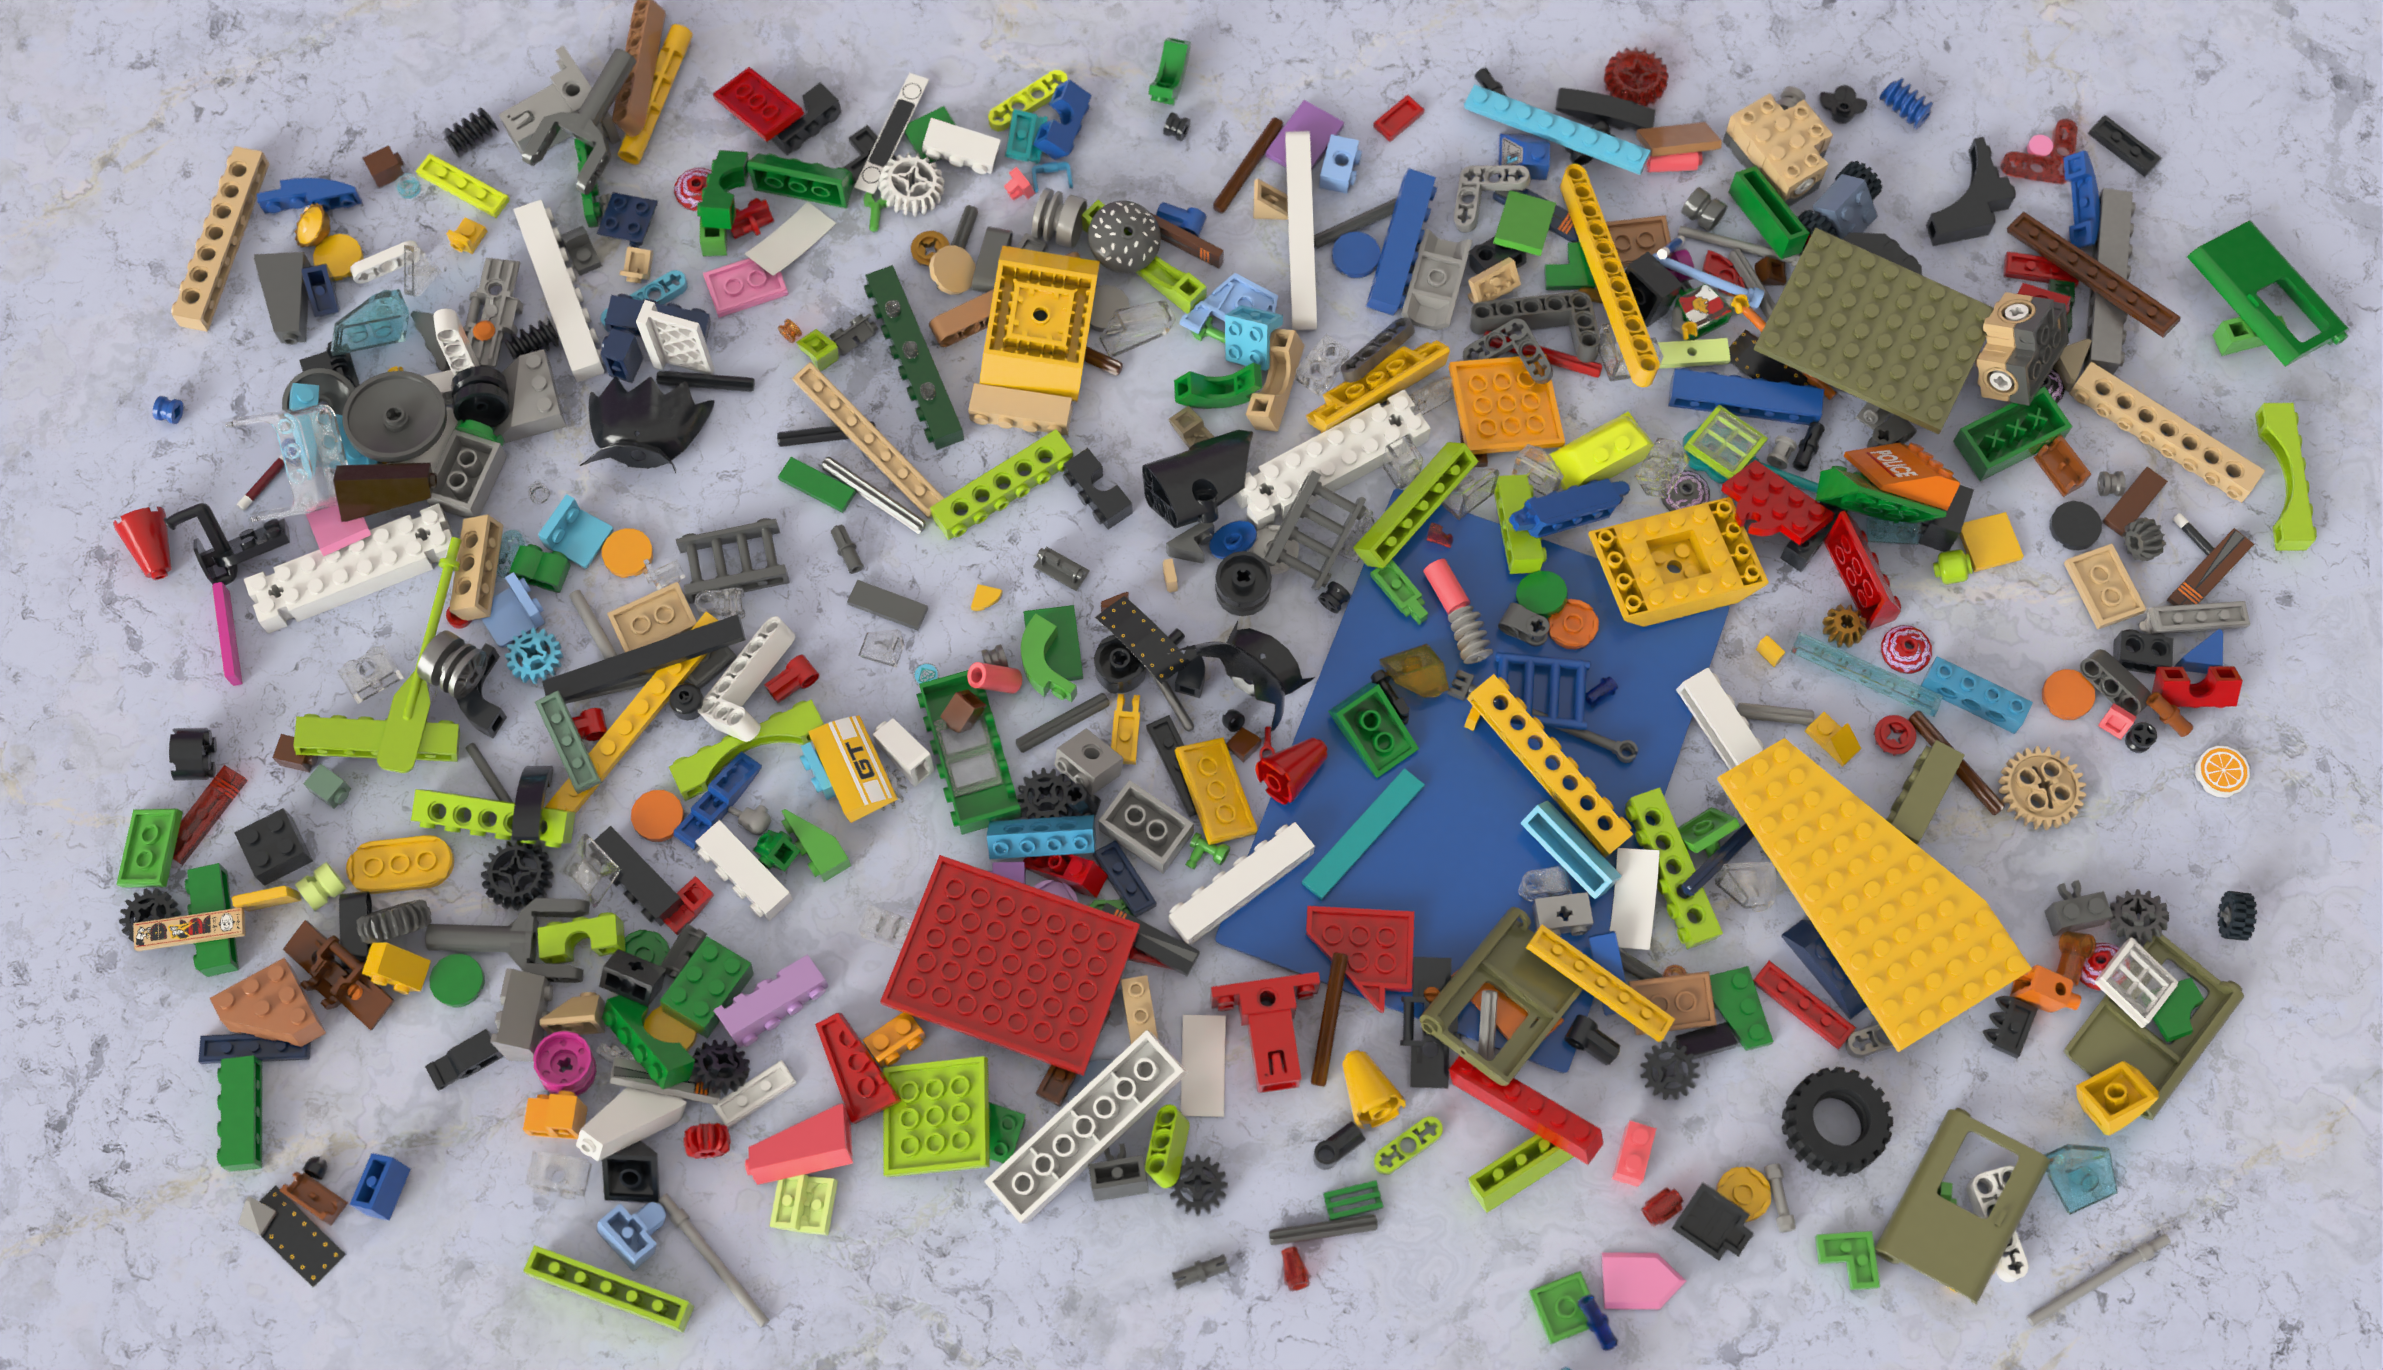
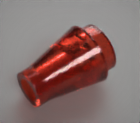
M1289 1247L1282 1250L1284 1284L1288 1286L1289 1291H1298L1308 1287L1311 1275L1301 1259L1297 1247Z

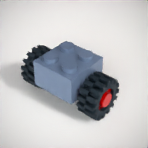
M1859 161L1849 162L1836 176L1835 182L1813 204L1812 207L1815 213L1812 210H1805L1797 217L1809 232L1803 251L1815 228L1843 239L1850 232L1863 233L1878 217L1873 200L1881 193L1883 186L1880 184L1881 179L1876 178L1878 176L1877 173L1871 172V167L1866 168V164H1859Z

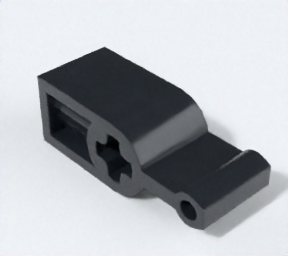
M487 1029L454 1046L445 1056L425 1066L438 1091L458 1079L475 1074L504 1057L490 1042L492 1034Z

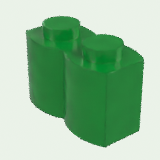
M528 544V546L520 545L509 574L514 572L518 580L524 578L528 585L560 593L571 567L566 555L558 551H552V553L542 552L543 550L533 544Z

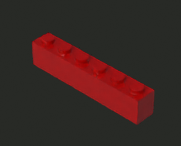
M1460 1055L1449 1068L1453 1085L1589 1165L1604 1144L1602 1131L1599 1127L1515 1078L1508 1085H1500Z

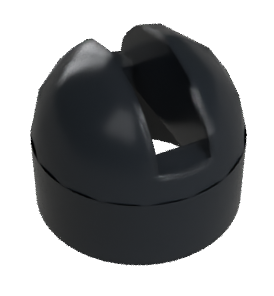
M1230 709L1225 715L1223 714L1222 723L1229 731L1236 732L1243 727L1245 717L1239 711Z
M314 1156L306 1162L302 1171L315 1179L322 1180L327 1171V1162L323 1160L319 1163L320 1157Z

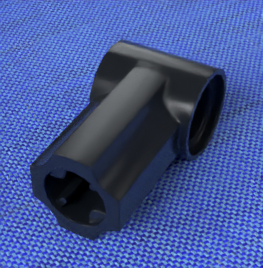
M1074 783L1072 786L1066 787L1063 796L1073 810L1071 816L1094 815L1095 818L1101 799L1095 795L1091 796L1082 784Z
M1584 1015L1576 1016L1564 1037V1040L1569 1045L1578 1050L1588 1052L1604 1065H1610L1620 1052V1045L1598 1030L1597 1023Z
M1351 1121L1328 1139L1316 1145L1313 1161L1318 1168L1329 1170L1339 1160L1364 1143L1366 1139L1358 1126ZM1323 1149H1327L1333 1153V1158L1330 1161H1324L1319 1157L1318 1153Z

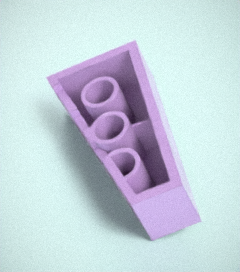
M808 954L780 970L776 974L777 979H765L758 983L754 992L750 995L741 993L734 997V1002L728 1008L724 1009L721 1005L713 1010L738 1048L743 1045L747 1047L753 1044L758 1039L759 1034L765 1030H773L781 1023L780 1020L788 1014L792 1016L798 1013L803 1008L805 1002L810 999H818L825 993V989L829 986Z

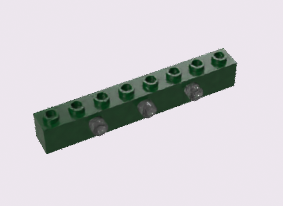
M893 265L866 274L867 284L863 285L868 299L873 298L875 305H872L876 319L881 318L884 324L880 327L885 340L890 339L892 343L889 349L893 359H898L901 366L898 367L902 381L907 380L909 384L906 390L911 402L916 401L918 405L915 411L919 422L924 421L927 428L924 429V433L928 443L933 442L936 450L963 441V429Z

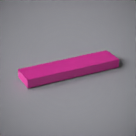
M222 582L214 583L212 588L224 676L233 686L243 683L230 591Z

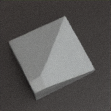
M248 1196L238 1224L262 1236L277 1212Z

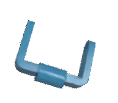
M1051 162L1032 167L1035 193L1038 192L1036 173L1067 170L1069 188H1073L1069 163Z

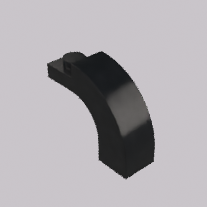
M485 643L481 650L487 653L488 661L483 676L466 697L456 700L469 722L478 731L494 738L507 716L500 707L486 701L482 695L483 683L500 657L493 646Z

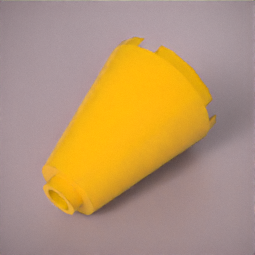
M1359 1050L1351 1051L1345 1056L1342 1066L1356 1125L1361 1129H1365L1363 1124H1370L1374 1128L1399 1115L1397 1109L1401 1105L1405 1108L1406 1101L1366 1052H1360Z

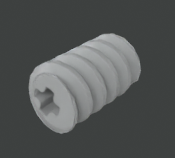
M1473 606L1461 607L1448 615V621L1452 623L1451 630L1455 632L1454 639L1458 641L1457 648L1461 651L1460 657L1464 660L1465 664L1480 662L1493 654L1492 649H1484L1490 645V640L1481 639L1487 635V631L1478 630L1484 626V622L1475 621L1481 617V613L1472 612Z

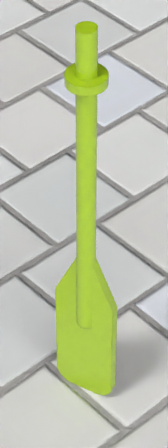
M451 537L446 558L439 560L438 565L443 570L415 671L395 693L377 755V763L384 770L408 773L414 768L431 706L427 681L418 676L417 667L426 646L436 636L452 573L460 568V563L456 561L461 539L457 537Z

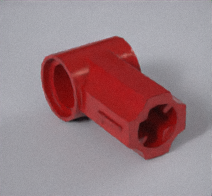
M801 654L793 658L787 664L784 671L768 681L764 686L777 703H780L799 688L805 689L814 684L820 674L805 655Z
M601 708L584 710L580 713V716L572 718L582 740L597 741L607 732L605 717Z

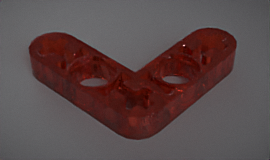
M2061 119L2057 122L2052 134L2053 150L2050 157L2011 151L2004 156L2001 162L2002 172L2008 176L2053 184L2067 183L2068 181H2065L2064 165L2062 167L2064 175H2060L2058 171L2059 166L2064 164L2063 157L2066 156L2060 155L2057 148L2064 147L2069 151V155L2075 154L2078 131L2076 123L2070 119ZM2062 128H2065L2068 132V135L2065 139H2062L2064 136V130ZM2010 161H2014V165H2016V167L2011 166L2012 164ZM2031 164H2039L2042 166L2043 171H2033Z

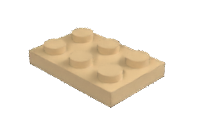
M2113 544L2066 559L2064 562L2097 630L2141 615L2147 610Z
M678 582L607 613L624 652L690 631L697 623Z

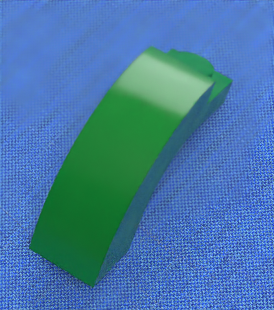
M1170 37L1164 40L1159 70L1155 81L1149 86L1148 94L1151 95V101L1170 105L1176 103L1186 72L1191 42Z
M1252 363L1227 376L1210 377L1189 371L1174 380L1175 403L1199 409L1228 408L1249 402L1252 393L1262 388L1261 365Z

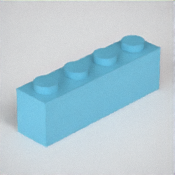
M1549 801L1538 804L1521 822L1525 829L1594 899L1604 895L1622 877Z

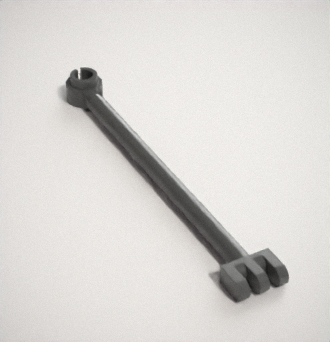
M1457 670L1455 676L1464 680V682L1453 679L1451 685L1460 690L1449 688L1448 695L1464 701L1467 693L1470 694L1478 686L1472 684L1474 675ZM1532 709V715L1548 717V714ZM1555 728L1613 751L1612 753L1616 754L1617 758L1624 763H1630L1635 760L1638 753L1637 745L1630 740L1622 742L1617 740L1616 742L1588 730ZM1627 750L1631 753V755L1629 757H1625L1622 754V751Z

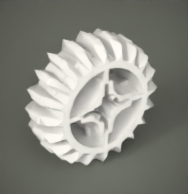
M909 153L906 155V158L898 155L896 161L890 159L888 166L884 165L879 177V190L882 192V200H887L886 204L888 207L894 206L895 213L903 210L904 216L908 212H912L914 217H916L917 212L920 211L925 215L927 209L933 211L935 204L940 203L941 196L944 194L942 172L936 169L937 165L935 162L929 164L928 156L921 160L919 154L915 158H912ZM912 180H914V185L909 190V186L912 184Z

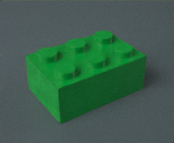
M707 936L660 999L663 1012L708 1039L720 1022L713 1010L721 1005L724 1009L732 1005L734 1002L733 998L742 992L754 975L752 963Z

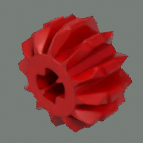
M710 1122L707 1124L700 1123L699 1125H692L685 1130L683 1140L687 1156L696 1159L715 1158L723 1156L730 1151L731 1139L728 1127L719 1123L710 1124Z

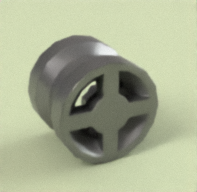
M2115 471L2113 474L2100 472L2097 480L2099 495L2108 496L2109 494H2114L2115 496H2123L2126 486L2124 473L2122 471Z
M1001 644L997 645L993 650H981L984 663L1009 667Z

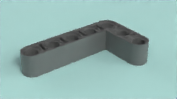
M1584 292L1484 301L1474 304L1471 309L1470 328L1476 334L1484 335L1488 330L1494 331L1513 319L1524 320L1530 330L1569 326L1577 359L1584 363H1590L1598 357L1600 334L1591 298ZM1518 326L1514 327L1515 331H1521Z

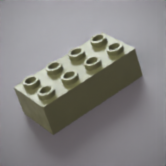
M1938 740L1931 747L1926 745L1922 754L1918 756L1914 763L1912 773L1904 782L1901 788L1903 789L1894 801L1890 809L1891 813L1885 820L1917 845L1965 755Z

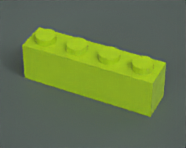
M1527 474L1497 476L1493 492L1509 573L1520 574L1540 571L1543 562H1546L1547 558L1546 548L1541 545L1542 537L1535 538L1529 534L1528 530L1515 531L1509 521L1512 513L1523 509L1524 503L1534 496L1533 485L1529 484Z
M1536 1134L1469 1177L1468 1181L1471 1192L1486 1213H1488L1574 1156Z

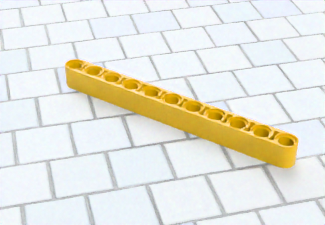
M1570 164L1566 167L1560 184L1562 196L1631 379L1637 386L1649 387L1653 383L1659 369V359L1587 172L1581 165Z

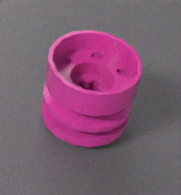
M568 1031L554 1032L545 1037L536 1047L533 1056L534 1069L545 1090L549 1093L558 1095L559 1091L574 1092L575 1096H579L585 1093L593 1084L597 1073L596 1061L588 1044L578 1034ZM569 1065H571L572 1069H571V1070L566 1069L565 1072L563 1073L562 1067H566V1068H567Z

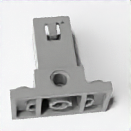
M564 46L555 50L559 58L556 63L561 71L550 77L553 84L499 114L508 135L521 155H523L527 144L543 117L559 112L572 113L580 110L592 89ZM607 112L601 124L605 138L608 137L613 145L621 139L611 115ZM561 128L549 148L571 137V135L564 132Z

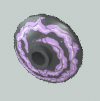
M1679 470L1665 477L1660 487V497L1663 505L1669 511H1674L1709 502L1710 489L1701 475L1689 470ZM1682 487H1688L1691 491L1685 492Z

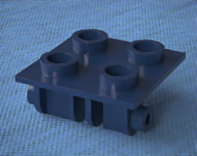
M613 192L597 235L628 240L631 247L639 248L643 244L658 201Z

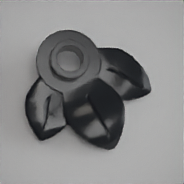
M1848 85L1839 86L1835 93L1821 92L1819 96L1822 107L1830 110L1833 120L1838 123H1848L1855 114L1863 113L1867 108V100L1856 98L1855 90Z

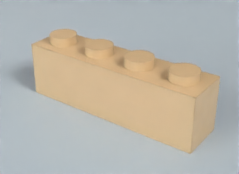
M974 383L968 411L970 421L980 425L989 423L1006 429L1015 427L1022 428L1027 432L1042 431L1048 434L1057 429L1060 434L1068 435L1073 403L1070 397Z

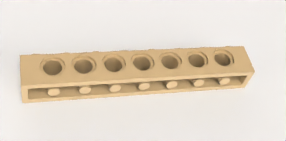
M234 146L232 154L227 158V168L224 175L220 177L217 195L212 199L211 211L204 220L202 235L196 241V251L193 259L188 263L186 278L181 282L180 294L177 302H174L172 306V316L181 327L207 332L209 330L255 205L256 193H259L269 167V162L262 151Z
M2093 362L2088 365L2069 393L2077 402L2092 408L2099 416L2108 418L2117 424L2120 429L2138 437L2142 443L2154 447L2163 456L2181 464L2185 470L2197 474L2209 485L2216 486L2224 491L2231 499L2242 503L2265 472L2261 467ZM2183 445L2188 446L2190 450L2186 449Z

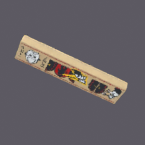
M243 908L133 923L134 949L136 951H144L245 936V911Z

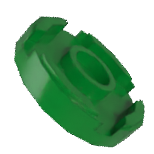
M459 420L455 427V430L500 443L502 447L505 443L501 434L497 437L493 434L494 430L481 422L465 420L463 423L462 420Z
M1537 571L1528 574L1521 580L1517 586L1516 598L1518 604L1526 609L1549 618L1552 614L1562 611L1567 603L1568 591L1565 581L1559 575L1550 571Z
M637 930L625 937L627 953L658 966L661 965L670 950L667 941L654 931Z
M460 953L451 954L439 960L433 967L429 978L430 989L434 997L441 1003L454 1008L463 1007L474 1002L485 984L484 972L480 964L471 956Z

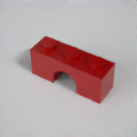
M2209 666L2206 677L2196 684H2190L2191 681L2183 667H2157L2152 693L2159 692L2167 702L2177 707L2237 706L2243 680L2235 666Z

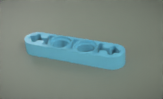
M673 270L632 293L630 296L633 299L643 301V299H649L648 295L652 291H660L661 296L655 301L657 304L664 305L683 294L687 289L688 283L681 271ZM676 280L680 284L676 286L675 284H672V281ZM664 285L669 292L665 293V290L663 288ZM608 308L601 314V322L606 331L605 320Z

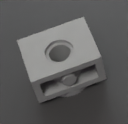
M1086 728L1057 748L1054 766L1075 783L1082 784L1092 796L1121 775L1123 757Z

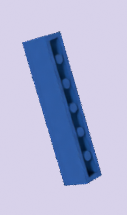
M1410 168L1406 171L1401 182L1365 307L1392 316L1398 308L1402 309L1406 299V295L1403 294L1404 287L1408 288L1412 278V273H1409L1410 266L1415 265L1419 253L1415 251L1417 243L1421 244L1425 230L1421 229L1422 224L1427 222L1431 209L1427 208L1429 200L1433 201L1437 191V187L1434 186L1436 177Z
M1689 368L1674 369L1670 383L1668 406L1713 412L1718 405H1721L1736 416L1809 425L1811 422L1819 423L1821 419L1824 389L1813 385L1798 386L1792 385L1789 382L1776 383L1762 378L1747 379L1739 375L1725 376L1711 371L1703 373L1692 371Z

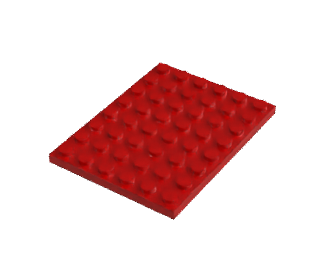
M939 855L880 1003L881 1005L1084 1076L1139 932L1140 924Z

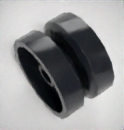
M476 366L458 372L452 379V406L457 421L462 420L464 423L465 420H474L492 428L501 424L508 417L510 412L507 396L508 386L505 376L500 371L491 367Z
M1247 551L1232 553L1221 561L1215 576V592L1217 601L1224 610L1233 615L1243 617L1254 615L1265 607L1269 601L1272 582L1270 567L1266 561L1257 554Z

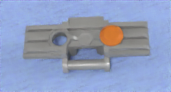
M486 258L479 288H477L476 292L470 293L469 299L471 303L463 329L480 366L496 368L504 332L509 333L510 336L511 333L517 336L518 329L513 321L515 313L522 314L523 304L519 299L513 297L520 261ZM501 286L502 291L499 294H490L492 287ZM485 304L481 321L476 323L480 305Z

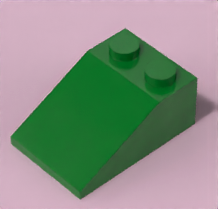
M1369 682L1328 711L1341 733L1376 778L1419 750V747L1379 684Z

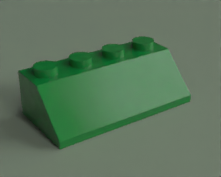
M760 153L750 159L747 164L755 191L846 209L848 207L854 187L852 171H848L845 168H831L820 163L811 164L795 158L785 159L774 154L765 155Z

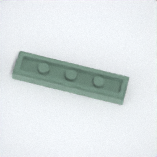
M555 691L535 701L575 791L579 794L602 783L561 693Z

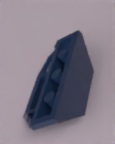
M1801 920L1781 935L1850 1020L1868 1007L1811 920Z

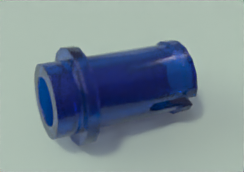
M1603 677L1598 685L1586 693L1585 700L1594 708L1607 696H1613L1618 686L1611 677Z

